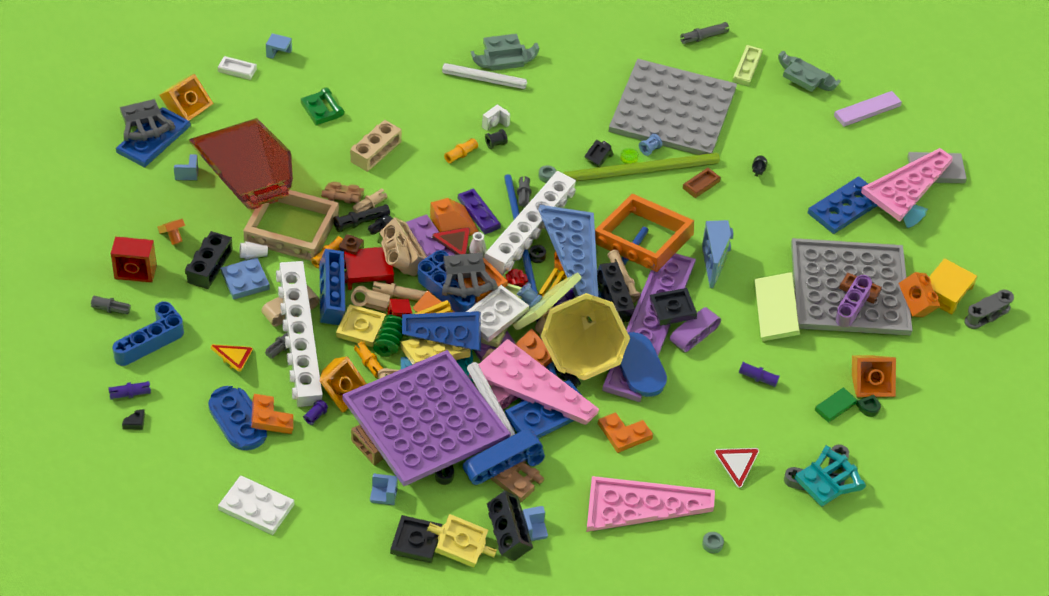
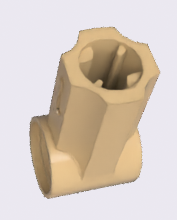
M358 286L351 295V301L356 306H365L386 312L391 295L369 290L364 286ZM362 292L365 295V299L358 300L355 294Z

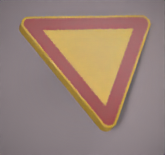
M211 345V349L223 359L224 363L227 362L231 365V369L234 368L239 372L242 371L253 350L252 347Z

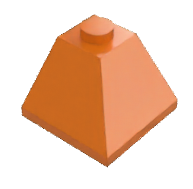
M449 198L430 203V218L439 232L464 227L470 228L469 236L479 232L464 205Z
M852 355V379L856 397H868L871 395H875V397H896V357Z

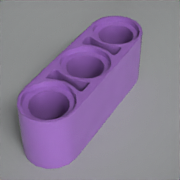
M867 275L856 277L838 306L836 323L840 327H849L853 323L869 297L872 280Z
M704 307L697 312V319L688 320L679 326L670 336V341L684 352H688L717 329L721 323V318L707 307Z

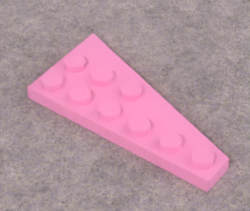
M939 148L862 187L861 193L900 222L952 163L953 157Z
M592 476L586 532L713 512L715 490Z

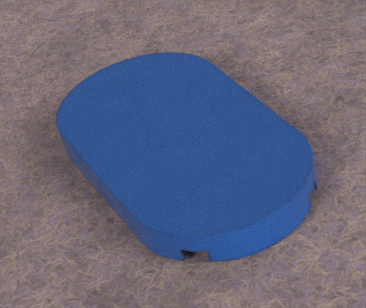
M628 332L630 340L619 367L629 388L634 393L638 392L641 396L645 397L656 396L666 386V372L651 341L643 334Z
M223 386L213 391L208 402L209 411L228 442L239 450H252L261 446L267 438V430L251 428L252 401L243 389L233 388V386Z

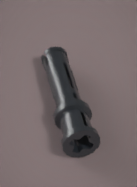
M385 204L358 213L349 212L348 215L341 217L334 216V225L337 232H342L343 229L349 227L356 228L360 223L381 218L384 215H390V209Z

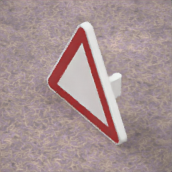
M716 449L714 453L737 488H741L759 453V449Z

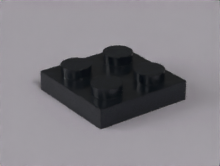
M687 288L650 295V302L659 326L697 319V311Z
M401 515L390 554L432 563L439 535L427 531L431 521ZM431 522L432 524L442 527V524Z

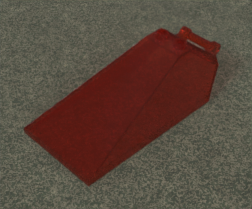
M258 118L189 139L194 149L247 209H257L262 204L275 203L278 199L289 195L288 191L293 181L291 151Z

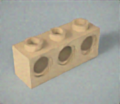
M386 120L376 125L369 134H366L361 141L350 149L351 163L368 172L401 143L402 129Z
M394 217L379 233L383 240L390 239L396 232H401L404 235L411 262L407 269L400 271L403 274L415 277L418 274V264L427 256L407 223Z

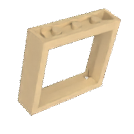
M269 184L243 230L244 243L247 241L267 245L268 250L311 261V258L321 251L333 228L334 216H339V203ZM272 200L326 215L312 243L257 228Z

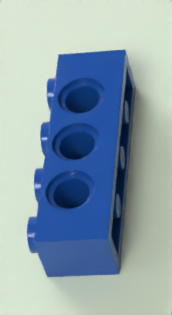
M325 249L319 264L320 322L339 325L345 313L344 252Z

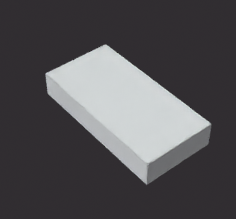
M224 56L217 68L218 72L251 80L257 70V64Z

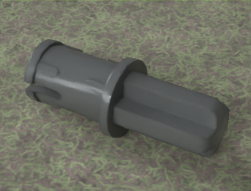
M522 176L519 178L517 194L519 196V206L525 208L529 204L532 191L530 189V178L525 176V181L523 182Z
M94 295L91 300L92 308L103 309L108 313L114 311L129 314L131 309L130 304L114 301V298L108 299Z
M287 332L283 336L277 337L275 342L266 349L265 354L270 359L288 349L285 347V336H288Z

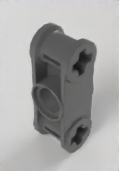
M1000 290L969 306V315L965 318V325L971 329H978L1009 313L1010 303L1014 300L1013 293L1009 290Z

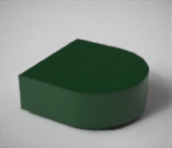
M875 395L860 399L856 403L859 410L869 417L878 415L881 404Z

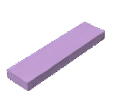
M893 91L837 110L834 113V117L845 127L900 107L902 101Z

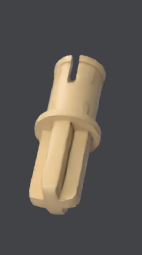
M381 188L374 194L365 196L364 200L352 207L353 211L358 213L375 208V205L388 198L386 192L382 193L384 190Z

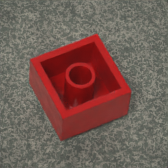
M115 236L110 253L114 279L152 283L157 267L154 240Z

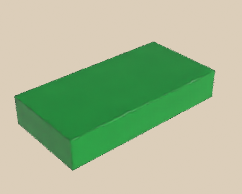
M843 387L815 407V411L829 423L857 403V399Z

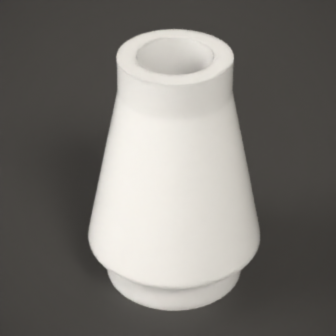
M476 232L473 234V239L468 249L469 254L482 252V257L485 256L487 248L483 233Z
M247 241L240 243V258L248 260L267 257L268 246Z

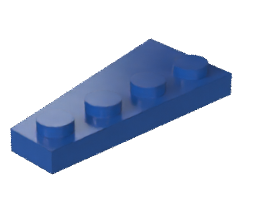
M481 312L402 314V334L481 352Z

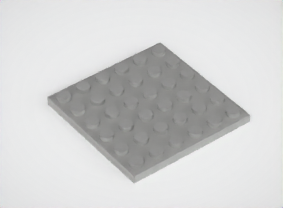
M637 59L609 125L608 132L644 141L649 139L651 134H657L661 138L662 146L697 155L713 153L737 84Z
M792 238V267L799 329L895 335L912 334L910 309L898 284L906 278L903 245ZM847 272L855 276L867 275L871 278L872 283L882 287L881 293L874 304L868 301L864 303L849 327H840L836 323L837 309L847 293L839 289L841 282Z

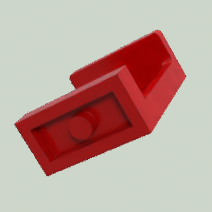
M382 247L361 248L356 255L344 251V269L346 271L344 272V279L348 290H352V283L385 280L386 284L391 285V283H394L393 266L386 262Z

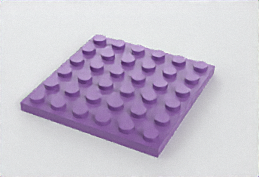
M448 350L343 394V401L403 486L504 441L511 435Z

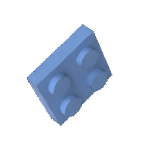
M258 258L221 267V273L233 300L270 290V284Z

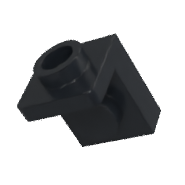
M596 139L584 157L596 166L601 167L608 156H613L612 146L605 141L600 142Z

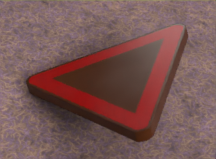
M464 227L433 233L432 238L457 255L466 254L470 228Z

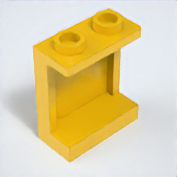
M945 258L929 276L932 288L938 296L941 306L939 308L952 315L967 291L973 289L977 279V275Z

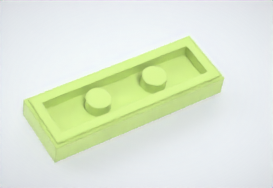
M746 45L732 82L746 86L750 85L763 49Z

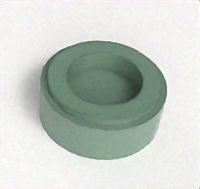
M549 165L542 166L539 169L538 177L542 182L547 183L557 170Z
M709 532L704 535L702 546L707 552L718 553L722 550L724 539L719 533Z

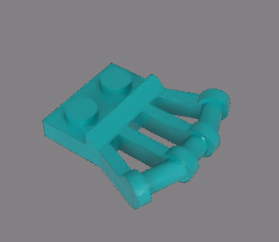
M827 445L816 462H812L810 466L795 475V480L821 507L841 494L861 491L866 487L865 481L861 480L858 473V468L854 464L852 465L845 455L836 453ZM827 457L835 461L824 469L821 468ZM841 467L846 470L833 479L829 476V474ZM850 477L854 482L852 484L838 485Z

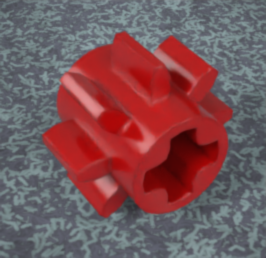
M512 269L505 274L508 284L523 287L528 282L527 275L523 274L522 270Z

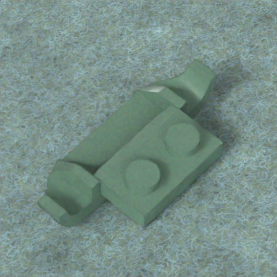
M517 34L483 38L484 55H476L474 51L470 52L473 61L478 66L495 71L524 67V64L532 61L537 56L540 48L538 43H534L531 48L526 49L524 45L520 44Z
M785 51L778 55L780 64L786 69L783 72V77L811 92L816 87L832 91L841 82L839 79L836 81L830 73L822 71L801 58L788 56Z

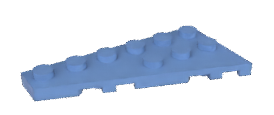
M539 205L538 211L567 278L577 272L582 277L572 287L575 297L585 293L598 297L594 213Z

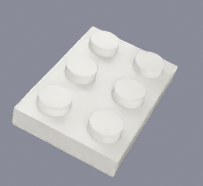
M500 285L497 290L492 291L466 312H481V337L490 342L527 313L529 305Z
M240 475L218 505V509L273 535L295 504L293 499Z

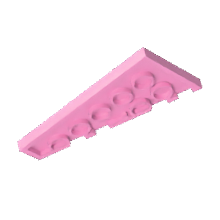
M509 339L478 364L490 386L496 385L504 389V392L533 404L534 402L542 404L545 409L550 411L551 409L559 411L563 416L584 425L591 421L599 412V408Z

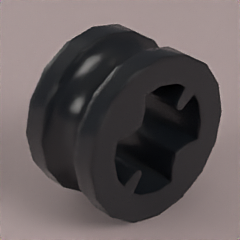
M533 245L529 250L530 260L533 263L545 261V247Z

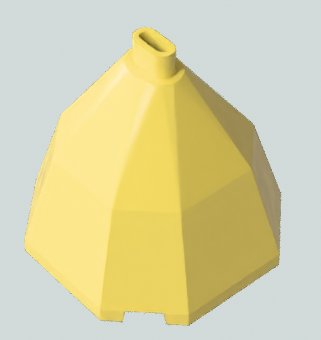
M587 293L550 309L541 333V338L557 370L562 373L573 374L582 380H587L620 365L630 340V336L613 302Z

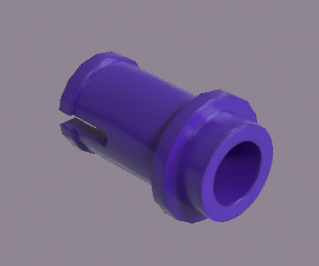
M322 400L315 401L314 406L303 416L304 420L309 425H313L322 414L327 413L328 405Z

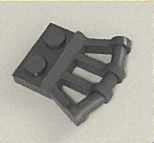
M155 99L120 107V113L126 125L124 141H147V138H159L161 134L168 130L172 131L175 129L174 123L171 120H167L161 114ZM154 121H158L162 126L157 128ZM149 123L151 130L145 131L142 124ZM136 126L139 133L131 132V127Z
M482 252L444 256L446 281L443 285L442 295L447 296L450 294L461 296V298H466L470 295L479 297L480 294L489 290L494 291L498 289L496 281L491 279L485 271ZM477 277H481L486 284L479 286ZM463 278H471L472 288L465 287ZM452 279L458 280L459 288L450 287Z

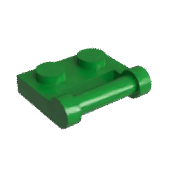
M327 87L318 93L301 98L302 106L316 126L340 118L345 114L344 109L337 104L332 97L331 90ZM326 99L333 111L329 112L322 100Z

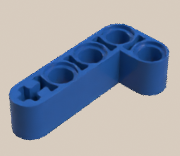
M439 250L422 260L418 264V282L442 302L448 300L454 312H466L475 305L474 295L467 296L466 298L450 294L447 296L442 295L443 285L446 281L443 258L444 256H449L447 252ZM452 279L450 287L459 288L458 282Z
M162 301L156 304V322L117 340L113 344L116 364L120 366L128 365L180 339L184 335L183 319L169 302Z
M528 428L468 459L462 468L472 484L478 485L524 460L527 461L529 466L540 464L545 458L543 445L533 430Z

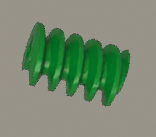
M392 314L385 316L373 345L374 351L381 357H389L391 354L398 352V347L403 339L402 318Z

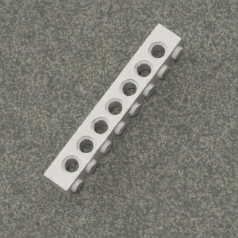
M556 171L487 250L484 258L502 276L506 271L512 269L516 260H520L523 251L530 248L533 239L539 237L543 228L546 229L538 211L539 205L564 208L568 198H572L576 192V188H574L576 180Z
M303 261L281 262L279 270L276 271V280L281 284V287H278L279 298L283 299V303H280L281 315H285L283 331H287L288 335L285 336V347L290 350V353H287L288 365H292L289 375L290 382H294L295 387L292 388V398L297 401V407L314 406L315 401L322 400V389Z

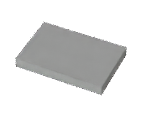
M909 152L907 156L908 162L911 163L929 153ZM948 153L953 157L952 163L935 183H966L967 178L961 153Z

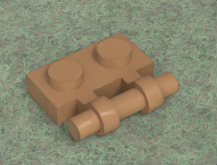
M331 182L322 190L321 197L328 198L331 201H335V199L342 200L349 204L351 202L358 203L364 196V188H359L358 185L346 186L341 185L340 182Z
M525 460L490 478L505 491L518 496L520 503L535 490V486L532 484L533 481H536L538 484L544 481V477L539 474L540 472L536 468L528 466ZM521 470L527 475L523 477L518 472Z

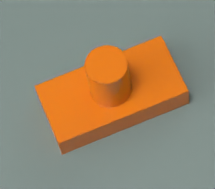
M183 218L157 226L159 233H168L172 245L182 242L178 228L185 226Z

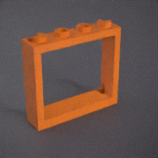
M632 193L595 229V244L609 251L618 250L620 256L658 272L694 235V220ZM630 213H634L676 233L654 253L611 232Z

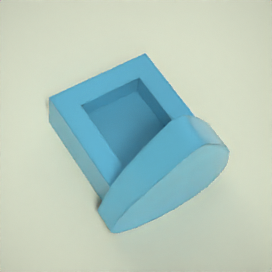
M914 205L903 217L907 228L921 221L926 216L928 209Z

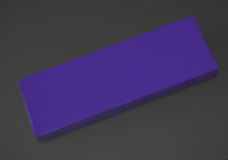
M474 188L458 194V200L465 206L469 215L484 235L501 229L500 222Z

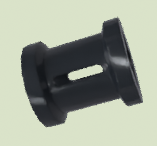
M499 129L498 132L493 134H485V142L489 149L499 144L505 145L508 143L507 134L503 129Z

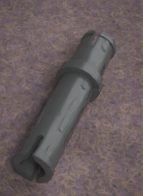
M723 22L702 29L696 28L691 32L682 33L680 38L684 37V39L680 40L682 44L693 41L699 42L704 38L728 33L729 28H725L729 27L727 22Z

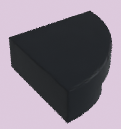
M145 409L136 410L129 417H126L123 420L122 429L143 430Z

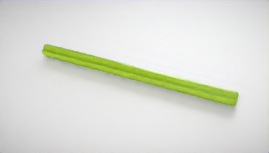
M718 153L565 171L563 174L576 181L717 164L720 161V156Z

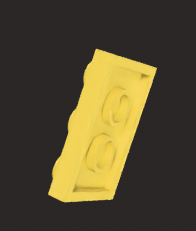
M419 338L401 341V349L412 365L446 350L450 352L455 360L470 357V349Z

